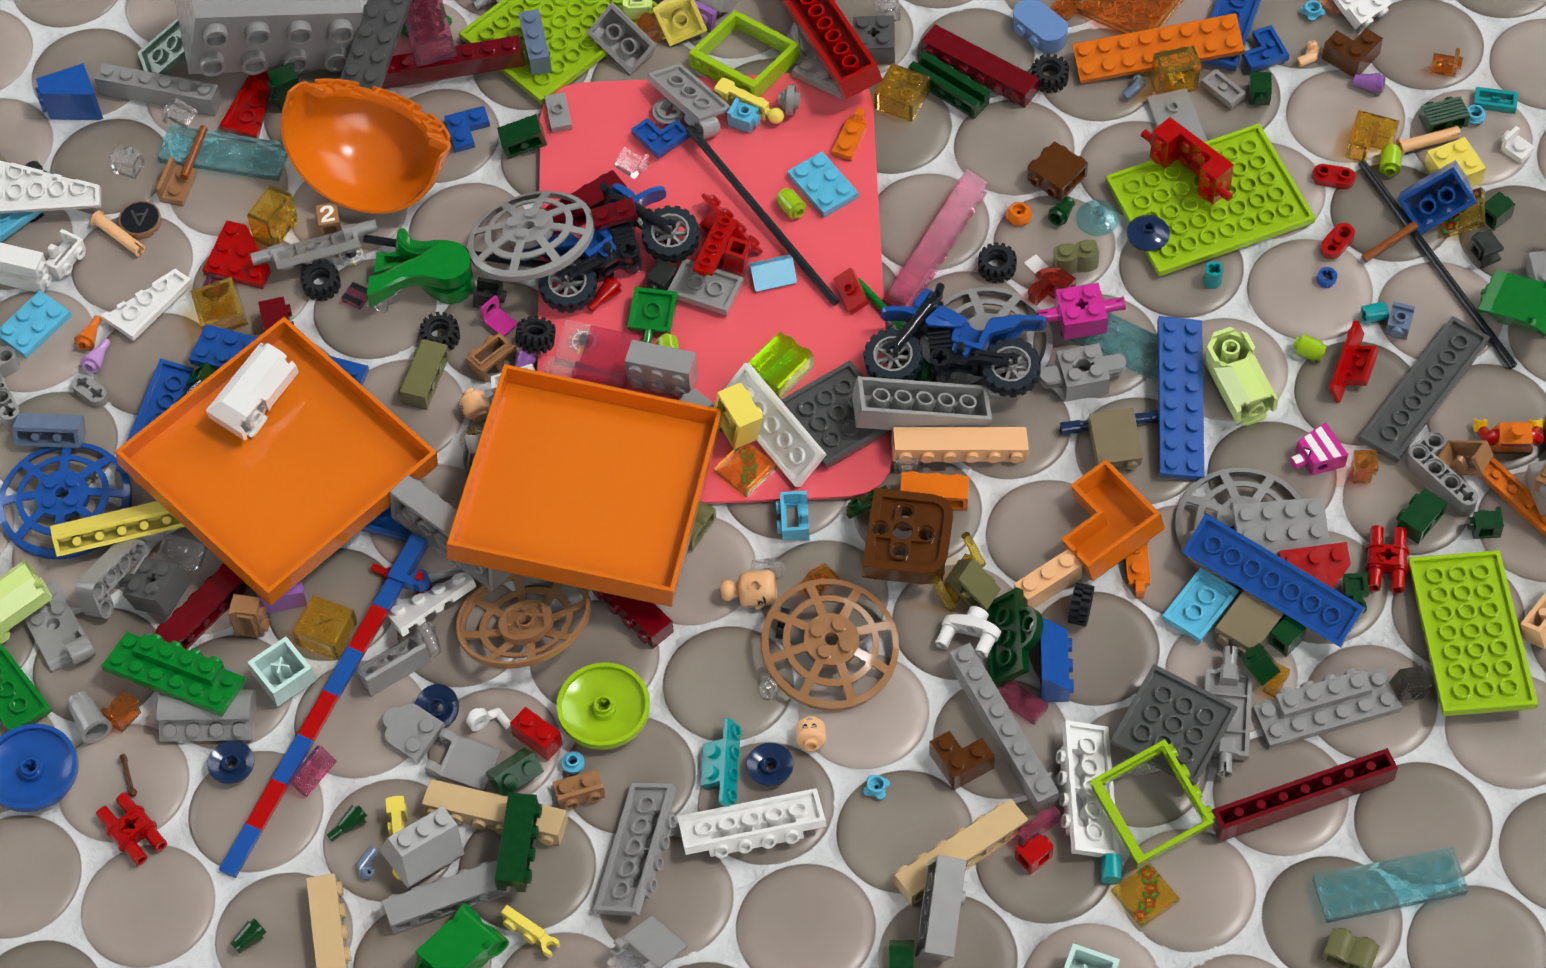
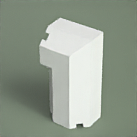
M260 343L206 409L208 417L243 440L248 439L247 435L250 437L255 436L267 421L268 417L264 415L265 411L271 410L272 405L299 373L296 364L293 361L288 364L285 360L287 356L271 344L266 343L264 345V343Z

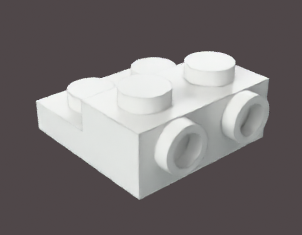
M1333 0L1355 30L1361 26L1364 28L1368 27L1374 22L1373 18L1376 16L1379 18L1383 17L1389 12L1388 7L1392 4L1389 0Z

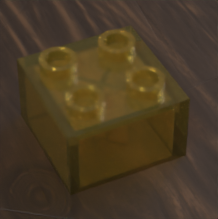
M1194 45L1153 54L1150 80L1156 95L1186 88L1188 92L1198 90L1201 63Z
M892 63L884 75L883 81L880 82L874 92V108L912 122L930 92V77Z
M269 185L247 214L254 240L268 247L282 243L287 233L296 226L298 221L292 194L273 185Z
M232 277L190 291L202 330L205 324L227 330H234L248 325L240 294Z
M313 595L292 634L297 646L338 660L358 622L353 609Z

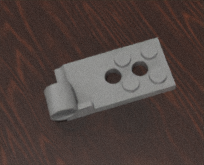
M681 63L647 75V81L685 113L684 121L689 126L693 125L704 139L719 134L720 123L715 116L728 112L731 106Z
M56 580L46 584L52 594V600L45 604L51 606L50 610L41 613L39 608L24 619L52 673L72 663L77 665L96 655ZM54 622L60 623L57 629H48L50 624Z

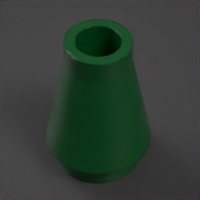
M1066 196L1062 201L1049 209L1048 219L1053 225L1061 226L1067 222L1075 206L1074 199Z
M253 918L250 922L247 921L230 943L241 953L246 948L264 938L263 935L267 931Z

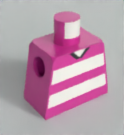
M1323 423L1298 440L1297 454L1290 457V463L1295 470L1305 466L1311 475H1317L1345 467L1348 453L1328 424Z

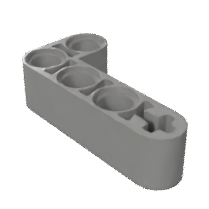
M5 346L0 348V418L5 428L12 431V426L21 412L4 378L17 372L20 363L13 348Z
M1432 431L1410 447L1406 465L1435 494L1445 500L1457 514L1464 517L1470 516L1475 511L1478 493L1438 457L1446 440L1440 432Z
M131 539L114 543L77 581L75 593L85 615L104 619L112 615L114 605L109 592L145 555L146 545L143 540Z

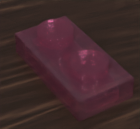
M1013 680L1008 682L1000 691L1009 709L1034 725L1048 709L1046 702Z
M317 745L288 781L303 796L308 797L337 761L322 746Z
M1052 806L1049 810H1042L1034 822L1025 824L1019 830L1018 845L1023 847L1024 843L1030 838L1035 839L1038 835L1041 834L1043 836L1060 822L1061 812L1055 806Z

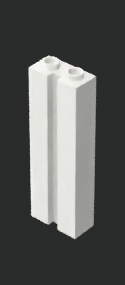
M0 243V284L36 293L41 290L44 293L46 287L51 283L52 276L49 273L48 263L43 252Z

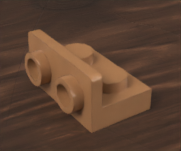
M170 157L167 164L163 166L160 181L158 180L155 185V192L158 195L159 201L184 206L198 174L196 168H192L189 178L184 180L180 177L184 166L176 165L175 158Z
M598 769L552 782L559 808L563 810H571L578 807V805L596 803L606 798Z

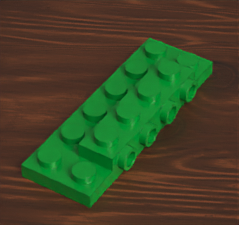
M126 631L101 665L103 671L221 717L246 683L244 676L226 670L220 658L216 656L205 657L195 648L189 651L184 649L177 641L168 643L156 633H152L151 636L144 633L140 637Z

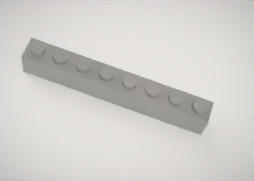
M968 643L950 651L949 666L1036 814L1038 815L1057 806L1059 791L972 645Z

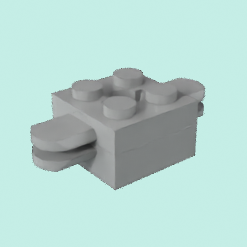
M1099 343L1056 351L1055 365L1041 368L1039 383L1044 389L1061 386L1066 402L1109 394L1110 377L1125 373L1126 359L1120 353L1103 356Z

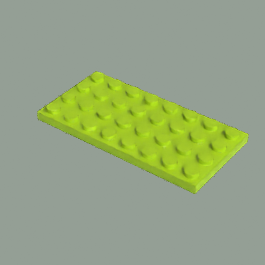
M1500 550L1409 557L1408 567L1442 716L1537 709L1538 701Z

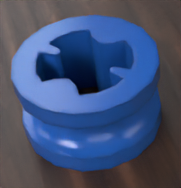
M1331 267L1320 269L1317 283L1323 288L1333 287L1337 280V272ZM1329 275L1331 278L1326 281L1323 279L1324 276Z

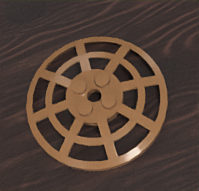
M511 573L500 585L514 580L516 591L504 595L491 604L483 599L491 590L480 584L466 598L458 612L456 633L460 645L473 660L494 668H522L544 662L567 649L585 629L591 614V598L588 589L576 587L582 594L583 599L571 606L567 597L559 592L563 584L554 582L551 588H525L523 577L527 576ZM527 595H546L543 601L527 600ZM518 598V602L508 607L505 611L500 609L507 602ZM554 599H557L565 609L552 614L549 606ZM475 605L485 610L486 612L481 619L479 631H465L467 619ZM585 607V614L579 626L573 633H567L572 624L573 613ZM493 615L500 618L498 629L487 630L488 623ZM566 617L561 631L552 630L554 621ZM502 636L506 642L499 648L493 646L488 638ZM545 637L553 639L548 644L536 649V642ZM466 639H481L483 645L492 653L485 658L481 657L471 650ZM560 640H563V641H564V642H562L561 644H559L557 647L551 649L550 651H548V652H546V653H544V654H541V655L536 656L537 654L542 653V652H544V651L550 649V648L553 647L555 644H557ZM514 645L526 646V652L523 653L507 651ZM499 657H505V658H525V657H527V659L519 660V661H496V659H498Z
M817 579L791 588L773 604L762 628L761 654L769 676L787 696L810 708L840 711L866 703L886 686L897 664L899 637L896 625L889 611L872 593L848 581ZM815 585H838L850 588L852 592L848 599L835 595L819 596ZM806 588L810 597L809 600L800 604L790 615L777 611L781 604L791 595ZM860 595L866 596L876 604L887 621L874 623L869 613L856 603ZM823 602H837L844 604L840 614L827 613ZM812 605L818 615L809 623L797 618L803 610ZM853 609L856 610L868 625L855 627L848 619ZM774 619L785 623L783 631L784 649L770 654L768 636L771 622ZM792 626L805 631L803 643L791 647L790 632ZM891 630L893 649L890 663L886 665L877 659L879 651L878 632ZM872 634L873 645L871 654L858 647L859 636ZM827 636H834L837 639V644L828 645L825 642V638ZM806 652L807 656L814 662L810 671H807L799 664L795 655ZM854 656L866 662L859 671L849 676L846 664ZM788 659L793 669L805 678L800 691L793 688L783 679L774 663ZM822 667L837 668L840 678L827 679L818 675ZM871 667L884 674L871 689L855 697L852 683L862 678ZM814 683L827 687L843 686L846 700L826 701L815 699L808 695Z

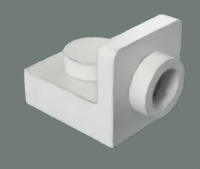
M1515 126L1511 131H1506L1502 136L1501 151L1521 164L1534 152L1535 146L1518 135L1520 128Z

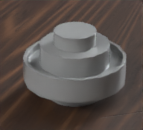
M788 84L787 89H784L783 93H779L778 105L782 106V110H786V115L794 116L795 109H800L801 92H796V85Z

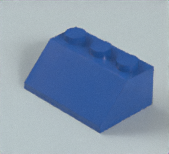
M1456 160L1402 190L1398 197V201L1411 221H1415L1418 224L1419 228L1417 230L1420 234L1477 203L1468 178Z
M1043 618V631L1039 639L1041 702H1069V693H1074V679H1069V673H1073V659H1068V652H1072V638H1068L1066 628L1046 618Z

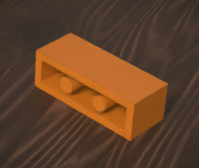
M915 471L902 472L900 491L938 495L946 499L953 510L967 511L969 476H963L962 474L945 475L936 472L930 474Z

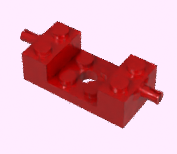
M1171 117L1167 118L1152 133L1147 129L1142 131L1141 137L1151 145L1150 158L1152 161L1166 169L1175 160H1178L1181 165L1192 170L1199 177L1197 193L1203 200H1207L1214 205L1221 198H1224L1227 202L1232 198L1233 194L1229 191L1231 189L1234 164Z

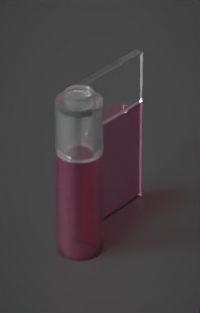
M566 320L556 354L551 356L550 359H546L544 372L626 389L625 358L631 341H641V336Z

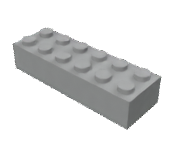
M858 376L852 391L856 428L893 430V427H990L992 422L987 386Z
M407 475L390 491L391 517L413 534L426 538L432 548L447 558V541L457 508L443 501L436 492L428 490L418 479L415 480ZM450 560L492 592L511 575L509 572Z

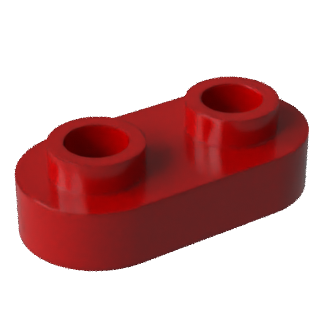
M1329 164L1315 166L1312 173V179L1317 185L1339 189L1351 188L1356 177L1355 172L1348 167Z
M1348 223L1337 224L1322 241L1321 254L1327 259L1340 257L1354 240L1355 229Z

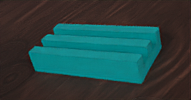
M1476 87L1473 105H1479L1484 110L1515 114L1518 92Z

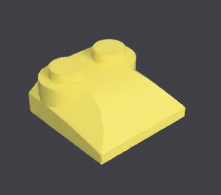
M664 0L653 8L669 46L708 31L695 0Z

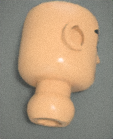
M770 570L745 571L739 575L738 582L724 580L721 582L722 600L731 601L734 598H739L743 607H755L756 610L763 606H770L777 600L775 574Z

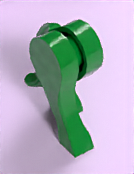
M400 228L396 237V252L376 253L374 275L369 276L367 297L369 306L372 307L383 302L398 290L411 286H421L427 294L441 303H460L473 293L475 287L469 252L467 248L455 241H417L411 239L406 229Z

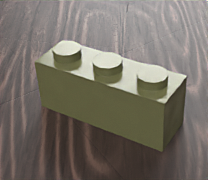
M422 339L420 346L415 348L414 360L412 364L408 365L406 379L399 386V394L403 404L428 410L449 359L446 344Z

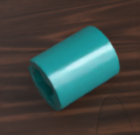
M1211 261L1205 267L1203 282L1209 289H1217L1222 284L1223 265L1220 262Z
M1382 301L1361 306L1363 322L1369 324L1388 319L1389 310L1387 304Z
M1106 853L1105 856H1102L1101 881L1109 885L1119 884L1121 882L1122 857L1119 854Z

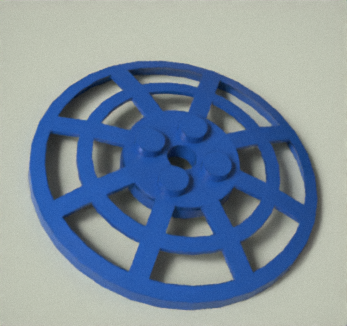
M82 443L80 449L95 451L104 455V457L93 462L81 456L71 455L72 448L43 447L21 460L10 471L0 489V523L7 537L24 552L45 559L75 558L97 549L92 548L57 557L55 549L35 546L24 541L23 538L30 529L52 536L49 527L36 523L43 515L54 519L55 525L65 523V520L73 518L78 514L83 518L99 515L105 510L109 497L123 498L119 510L131 507L132 487L128 475L120 473L123 489L109 488L107 476L101 469L111 462L117 467L118 462L114 455L98 446ZM62 449L61 456L49 458L36 466L30 463L46 453ZM69 461L80 462L88 466L79 473L68 470ZM60 462L59 471L47 475L40 470L50 464ZM22 468L28 473L20 482L17 494L4 497L15 475ZM96 472L101 480L102 488L89 487L85 479ZM32 476L40 481L35 491L24 492ZM68 492L66 497L57 498L59 493ZM90 496H101L98 506L91 513L86 508ZM35 499L38 509L29 517L24 510L23 501ZM16 503L18 514L24 522L16 533L11 529L6 520L4 505Z

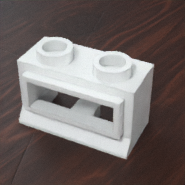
M64 229L60 230L63 242L59 247L54 244L49 245L48 252L50 257L46 261L49 273L60 280L64 275L71 273L73 264L77 260L83 259L86 253L83 239Z

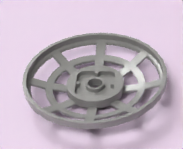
M538 191L511 198L487 212L474 226L468 240V251L471 261L482 274L501 281H529L551 275L573 263L589 246L595 231L592 213L585 202L576 196L564 192ZM547 198H560L571 201L573 203L564 205L563 203L557 200ZM534 203L529 209L522 211L517 209V207ZM543 203L558 207L550 211L540 209ZM583 208L586 215L585 229L573 226L571 210ZM506 213L511 215L506 222L496 223ZM561 213L565 214V224L554 223L553 216ZM493 216H495V217L491 220V222L489 223V225L484 226L487 221H489ZM503 230L504 235L493 243L491 239L492 231ZM554 230L562 231L551 243L547 241L553 235ZM485 233V242L488 248L477 256L473 246L477 235ZM570 233L581 235L576 245L560 257L555 251V248ZM507 242L508 245L514 247V252H507L499 249V247ZM539 245L542 247L533 251L523 252V249H529ZM493 253L501 258L511 260L509 270L494 268L483 261ZM545 253L552 260V262L536 268L518 270L520 260L535 258Z
M996 287L967 289L943 301L944 307H946L949 303L959 298L969 296L971 302L958 307L954 311L960 314L973 307L976 315L967 322L975 330H984L991 318L1007 316L1010 312H1013L1015 315H1024L1015 307L1019 302L1027 305L1036 314L1037 310H1040L1024 296ZM978 294H999L1011 298L1006 303L994 299H980ZM982 305H995L1002 308L997 314L985 313ZM1046 322V328L1042 331L1023 332L1027 333V342L1032 346L1033 332H1046V349L1041 360V368L1049 365L1053 350V336L1048 322ZM922 337L923 356L930 363L929 345ZM958 372L955 379L950 377L947 381L941 383L962 384L967 373ZM987 389L989 399L1005 398L1000 396V393L996 392L995 394L991 389Z
M1228 468L1210 473L1189 487L1177 507L1175 535L1178 546L1182 552L1195 530L1186 534L1183 532L1182 516L1186 503L1199 506L1196 515V527H1198L1203 519L1206 508L1217 512V520L1235 530L1232 512L1234 504L1258 503L1262 501L1265 494H1268L1275 501L1283 500L1270 489L1273 483L1283 487L1294 499L1302 498L1285 481L1262 470ZM1249 474L1265 479L1262 484L1249 481L1233 482L1230 475ZM1220 477L1224 483L1211 490L1204 498L1191 495L1200 485L1211 479ZM1236 487H1249L1257 489L1253 497L1240 496ZM1224 490L1228 491L1231 498L1223 505L1210 501ZM1183 554L1187 561L1197 571L1200 569V567H1202L1203 569L1207 570L1208 572L1220 578L1233 587H1238L1237 585L1233 584L1232 582L1228 581L1227 579L1223 578L1222 576L1218 575L1217 573L1213 572L1212 570L1208 569L1207 567L1203 566L1202 564Z

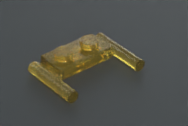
M964 532L961 537L970 555L964 554L962 559L973 558L983 568L986 565L983 556L971 534ZM933 577L931 582L946 609L950 613L956 610L955 605L959 603L961 597L947 582L943 584L940 577Z

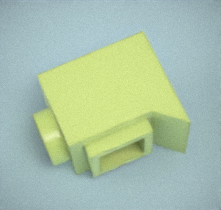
M623 0V13L630 19L649 18V10H652V0Z

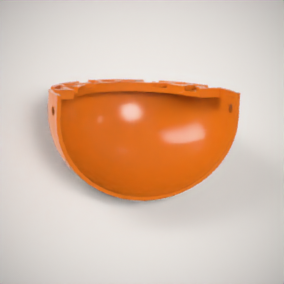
M324 78L315 79L314 83L300 82L287 92L280 125L281 137L287 156L299 175L314 190L345 208L364 213L383 214L410 207L423 198L435 185L445 167L451 148L450 134L438 118L432 113L427 115L420 110L421 106L383 88L372 86V89L359 86V82Z

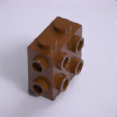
M1054 141L1049 147H1045L1036 160H1032L1027 167V180L1033 186L1045 191L1050 197L1062 201L1087 176L1088 162L1083 157L1069 151L1067 147Z

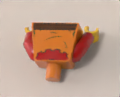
M1531 418L1529 422H1500L1491 430L1487 427L1488 419H1474L1473 431L1478 432L1482 440H1487L1493 454H1532L1533 445H1540L1543 442V418H1540V420H1532Z

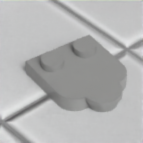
M414 703L405 704L401 708L391 707L383 715V723L387 727L385 731L387 742L417 763L421 762L439 736L441 729L446 726L442 721Z

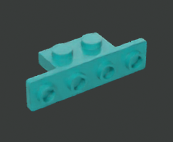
M729 717L724 719L723 739L703 743L700 786L704 789L720 786L719 803L724 807L735 805L738 798L740 737L742 735L740 725Z

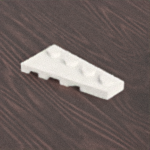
M174 269L152 283L153 286L135 293V297L126 303L123 301L116 305L117 308L110 313L108 311L101 315L102 320L135 341L192 285V281L189 277Z
M466 572L457 573L452 579L444 583H438L423 594H417L411 600L392 607L387 615L388 620L404 637L410 633L408 628L414 624L420 626L426 622L424 617L430 613H439L444 609L446 602H455L477 587L475 581Z

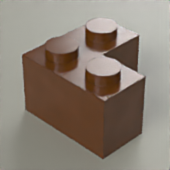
M1367 28L1355 40L1336 30L1324 43L1322 59L1354 78L1355 74L1360 75L1379 56L1383 38Z
M950 731L929 741V755L953 790L994 769L995 755L983 738L964 748H961Z

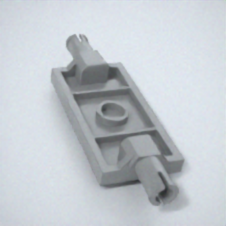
M372 219L358 224H349L342 226V230L286 246L281 243L270 246L268 249L250 253L253 265L273 261L276 264L277 270H289L294 268V265L301 263L304 265L315 262V259L322 257L329 259L340 252H354L356 248L361 247L359 242L360 236L378 232L376 221Z
M1230 646L1223 648V664L1220 668L1206 669L1204 690L1238 707L1212 757L1218 758L1217 775L1223 777L1224 768L1225 777L1232 776V759H1249L1253 674L1239 669L1237 665L1238 648L1232 646L1231 654Z

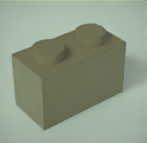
M973 558L958 560L945 579L969 607L977 606L984 610L989 608L1001 590L995 583V579L988 575L981 568V564Z

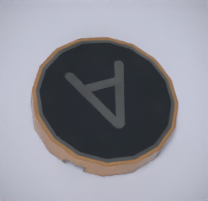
M149 201L130 203L120 212L118 219L120 228L135 239L150 237L156 229L160 228L162 222L159 209Z

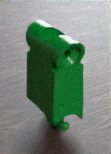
M1496 270L1490 278V283L1480 292L1482 296L1480 298L1481 303L1477 308L1478 312H1486L1497 323L1538 332L1546 337V284L1538 280Z
M464 903L458 909L453 919H450L416 950L417 963L414 968H482L488 962V959L502 953L508 947L509 941L494 927L483 923L481 916L467 903Z

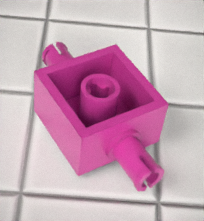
M1099 283L1056 289V308L1037 310V315L1045 316L1046 322L1058 320L1063 338L1067 340L1107 333V312L1126 310L1124 296L1105 300L1102 297Z

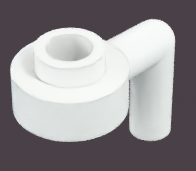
M475 708L469 712L466 720L467 725L472 731H479L486 727L490 720L497 718L507 732L511 731V721L500 708L486 711L484 708Z

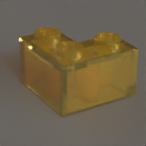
M1358 110L1347 143L1345 158L1357 161L1366 160L1370 147L1382 150L1385 145L1394 144L1400 120Z

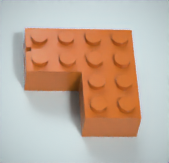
M1107 459L1070 485L1075 500L1091 517L1062 537L1061 540L1065 551L1069 549L1083 564L1082 571L1092 581L1096 580L1165 529L1161 513Z

